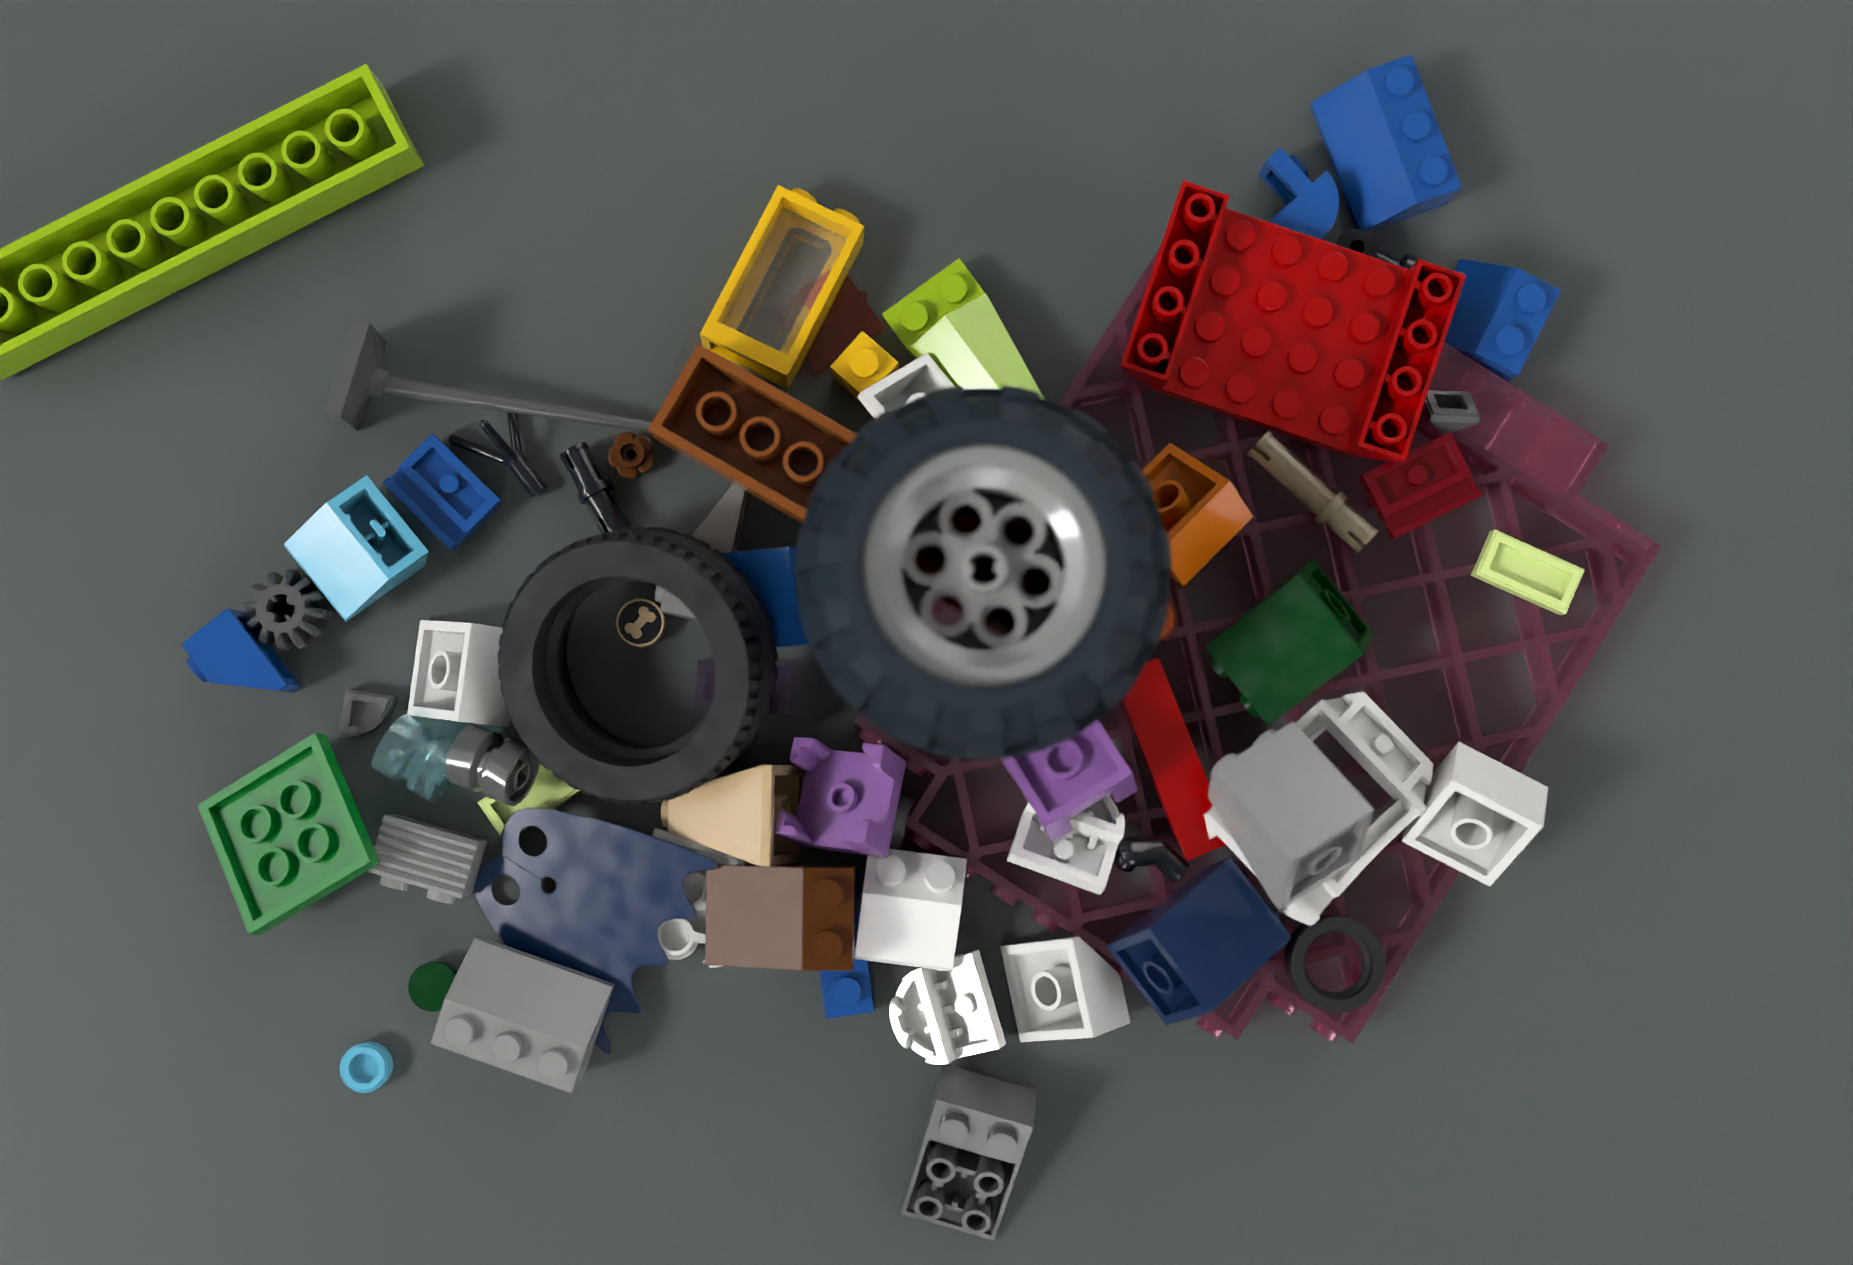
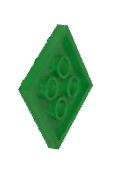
M313 733L197 805L249 935H262L380 864L328 738L324 734Z

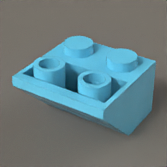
M367 475L326 502L284 543L287 551L345 622L425 567L429 553Z

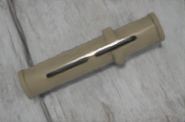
M1270 431L1248 452L1247 455L1250 458L1255 459L1316 515L1314 519L1316 523L1320 526L1325 523L1356 554L1379 531L1345 502L1348 497L1342 491L1338 494L1335 493L1282 445Z

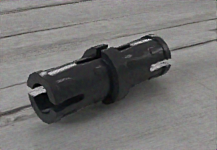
M587 442L573 445L566 449V452L561 453L559 457L567 471H569L579 491L576 497L581 505L585 504L600 533L632 527L612 492L615 486L610 478L604 477Z

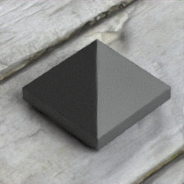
M1428 390L1423 406L1429 421L1443 435L1450 431L1453 433L1479 423L1480 414L1468 391Z

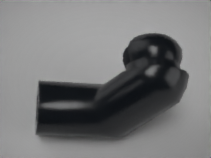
M1156 835L1132 836L1120 842L1113 860L1116 867L1124 872H1132L1135 867L1154 865L1173 883L1190 866L1166 842Z

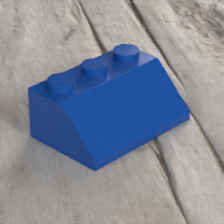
M1412 54L1365 70L1311 102L1312 113L1356 229L1363 231L1366 228L1372 231L1447 205L1462 189Z

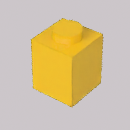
M861 331L830 366L832 378L860 402L857 398L860 392L899 370V362L865 332Z

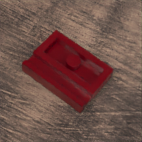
M1451 431L1409 451L1403 463L1389 461L1358 477L1380 521L1382 520L1389 532L1387 535L1390 540L1483 495L1481 490L1475 486L1471 478L1473 474Z

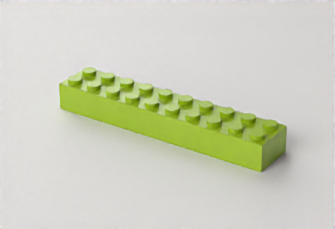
M364 64L0 248V381L423 167L424 164L383 84L368 65Z

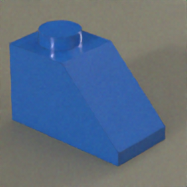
M227 608L181 643V646L190 656L186 660L187 665L203 682L209 681L216 684L293 693L302 687L271 645H265L258 641L260 631L248 628L246 623L250 618L243 611Z

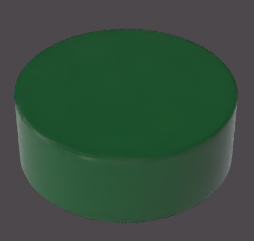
M430 961L419 966L412 973L408 983V992L413 1003L425 1011L441 1010L457 970L444 961Z

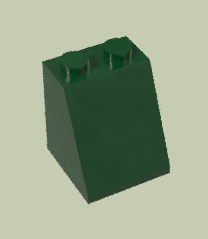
M1312 558L1218 633L1205 648L1210 653L1208 661L1215 672L1223 679L1230 678L1241 691L1239 698L1246 710L1255 718L1261 716L1267 725H1270L1364 655L1374 636V632Z

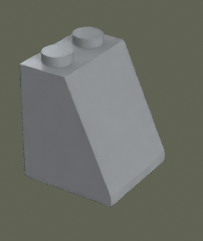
M1294 721L1278 731L1270 729L1256 739L1252 747L1239 755L1232 753L1225 756L1212 769L1208 798L1279 911L1359 860L1374 809Z

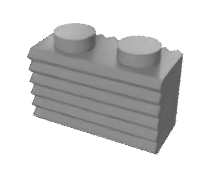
M387 814L382 819V825L379 828V835L374 846L380 864L368 870V872L381 875L379 884L408 891L410 884L428 889L426 897L431 900L455 904L457 897L463 899L472 895L488 840L411 817Z

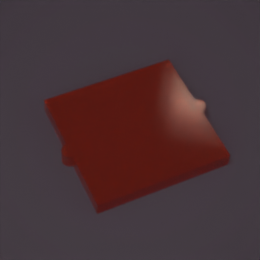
M830 271L772 310L789 336L804 307L811 310ZM848 274L805 357L816 375L829 368L861 331L865 332L870 338H873L885 329L866 301L868 298L867 293L859 291Z

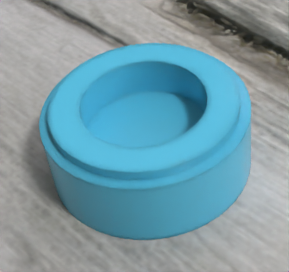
M374 1041L361 1042L351 1047L343 1055L340 1062V1075L344 1084L351 1090L359 1093H368L380 1088L389 1080L393 1071V1059L390 1052L385 1046Z

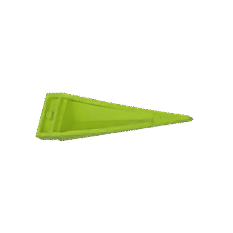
M960 258L882 313L884 319L909 354L916 360L928 353L954 386L963 385L965 389L1001 388V385L1039 392V397L1044 398L987 293L983 291Z

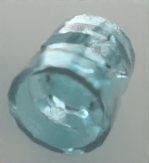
M404 714L393 723L382 738L373 756L371 766L374 770L395 782L404 778L407 779L408 790L429 802H435L450 785L446 778L445 766L447 755L454 741L444 735L436 739L431 738L430 727L408 714Z

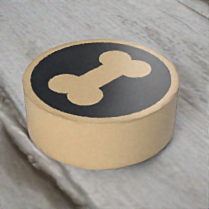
M634 599L624 604L619 610L616 618V628L620 637L625 642L635 647L645 648L656 644L663 637L666 630V617L660 611V607L654 602L647 599Z

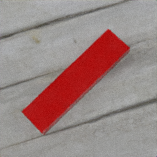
M1159 658L1149 661L1137 677L1136 683L1123 697L1121 703L1182 857L1185 861L1226 846V844L1218 836L1209 840L1204 814L1213 806L1208 798L1209 782Z

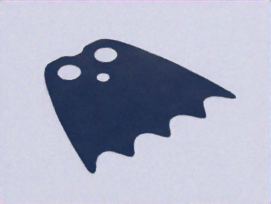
M519 809L510 816L501 833L503 846L499 856L495 860L485 863L476 879L474 886L477 901L488 921L507 946L614 983L595 1045L603 1052L610 1054L611 1046L604 1029L606 1015L610 1012H641V1005L632 986L634 971L645 965L666 966L668 964V958L659 943L658 929L667 920L692 919L696 916V912L684 892L683 881L692 872L716 869L718 864L708 857L681 846L614 823L552 809ZM536 826L545 833L547 847L541 855L530 856L521 849L519 835L525 827ZM507 875L518 882L520 897L516 903L503 905L494 898L492 885L497 877ZM544 877H551L556 881L557 887L553 893L549 894L542 890L541 881Z

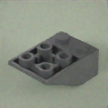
M944 1064L931 1101L900 1214L994 1241L1033 1129L1037 1090Z

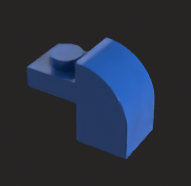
M1280 147L1265 161L1258 173L1261 179L1286 205L1269 222L1323 240L1334 225L1339 211V193L1335 181L1330 173L1325 171L1312 182L1308 178V170L1302 161L1294 155L1288 156Z

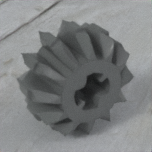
M288 569L282 577L279 573L272 571L267 573L268 587L258 583L251 585L253 592L259 598L257 602L247 601L243 604L245 609L256 612V616L252 617L246 625L252 630L261 629L258 638L260 643L270 645L275 642L277 650L288 652L293 643L297 648H308L310 642L308 633L316 637L325 635L323 628L317 622L319 618L330 619L332 614L328 610L320 609L319 605L326 602L327 598L320 590L315 591L317 586L308 575L301 579L298 570ZM284 605L295 606L293 616L282 615Z

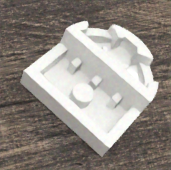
M1111 794L1069 818L1073 829L1054 842H1051L1028 802L1020 818L1007 861L1101 895L1106 887L1118 844L1124 835L1123 813L1119 814L1115 803L1110 798Z
M979 949L955 955L952 972L919 967L902 978L896 996L890 1002L891 1026L899 1043L904 1048L910 1047L916 1053L926 1058V1063L935 1065L949 1064L957 1058L998 1050L1006 1045Z

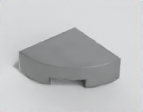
M345 689L337 737H359L375 731L390 717L398 697Z

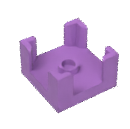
M1098 720L1078 735L1058 745L1022 756L1001 759L1010 776L1016 781L1051 842H1054L1073 829L1069 818L1112 793L1113 799L1117 803L1137 791L1133 773Z
M794 737L790 761L806 771L796 817L785 810H779L774 833L801 848L888 858L906 761L885 745L863 743L862 749L865 753L832 750L817 739Z

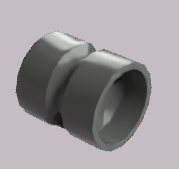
M470 724L457 735L447 755L445 772L446 778L450 783L473 792L482 791L485 797L508 806H516L522 802L534 785L540 761L530 753L528 746L523 742L509 737L504 740L498 732L477 724Z

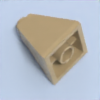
M761 765L708 781L683 796L668 801L663 800L661 806L662 824L664 827H668V833L758 866L770 867L800 862V847L775 834L774 829L779 810H785L795 817L797 815L802 787V769L797 765Z

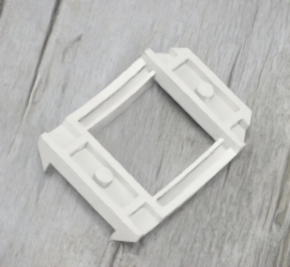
M1365 692L1347 694L1341 698L1329 700L1321 699L1295 722L1312 742L1322 732L1327 730L1392 797L1372 815L1359 860L1279 912L1309 926L1318 921L1319 915L1334 898L1339 897L1384 847L1414 819L1428 809L1424 804L1426 786L1431 784L1433 763ZM1212 806L1204 814L1209 840L1218 836L1254 873L1216 809Z

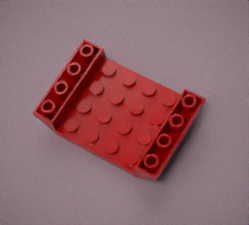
M1183 180L1119 367L1162 394L1343 455L1400 463L1405 462L1466 274L1418 259L1407 269L1226 208L1230 195Z

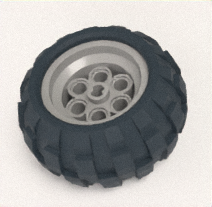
M963 385L924 393V397L907 403L893 411L886 410L857 432V436L843 449L835 461H830L811 494L812 499L806 512L801 532L798 533L794 572L796 573L799 614L807 640L819 664L832 685L857 712L889 735L925 751L963 759H1004L1045 750L1078 735L1108 711H1111L1136 683V679L1146 665L1154 647L1157 646L1168 611L1166 605L1169 590V572L1172 570L1168 533L1163 529L1160 514L1152 497L1154 492L1146 476L1136 461H1131L1121 448L1106 435L1108 431L1095 420L1078 409L1072 411L1058 403L1039 397V392L1001 385V388L965 389ZM965 508L975 511L981 519V527L978 531L971 535L957 533L950 522L951 517L956 511ZM1014 519L1024 520L1032 528V540L1023 546L1012 545L1004 537L1003 527L1005 524ZM926 548L940 550L946 559L944 569L935 575L921 573L915 565L917 554ZM981 556L989 557L995 562L992 572L997 578L992 583L986 585L978 584L971 579L974 568L970 562ZM1038 569L1047 575L1050 585L1045 595L1031 597L1022 590L1020 577L1025 571ZM942 598H952L962 608V618L953 626H941L932 617V607ZM993 609H1004L1012 615L1015 626L1010 635L998 638L992 636L986 630L984 619L987 613Z

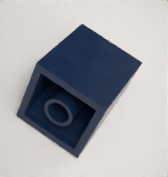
M1231 857L1206 867L1114 938L1106 947L1167 1026L1213 1012L1292 937L1283 927L1279 914L1271 906L1267 905L1254 889L1247 872L1236 865Z

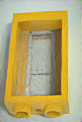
M778 185L700 332L702 346L728 361L789 390L864 244L865 226L859 224V219L846 210L836 208L832 211L818 204L811 194L802 189L792 188L790 191Z

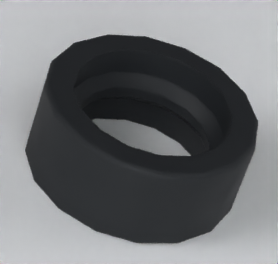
M1320 914V918L1315 924L1309 926L1302 923L1291 934L1292 938L1288 941L1284 951L1285 972L1292 988L1305 1001L1329 1012H1349L1365 1005L1379 991L1385 976V954L1377 936L1363 923L1340 914ZM1327 933H1341L1349 936L1358 944L1363 955V970L1360 978L1352 987L1341 992H1327L1318 988L1310 980L1305 969V956L1309 946L1318 937Z

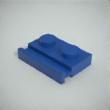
M433 433L398 466L399 469L390 478L387 477L382 482L452 551H456L460 547L459 544L467 536H471L504 503Z

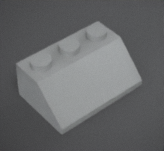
M477 935L473 939L444 999L431 1044L572 1093L587 1070L614 983Z

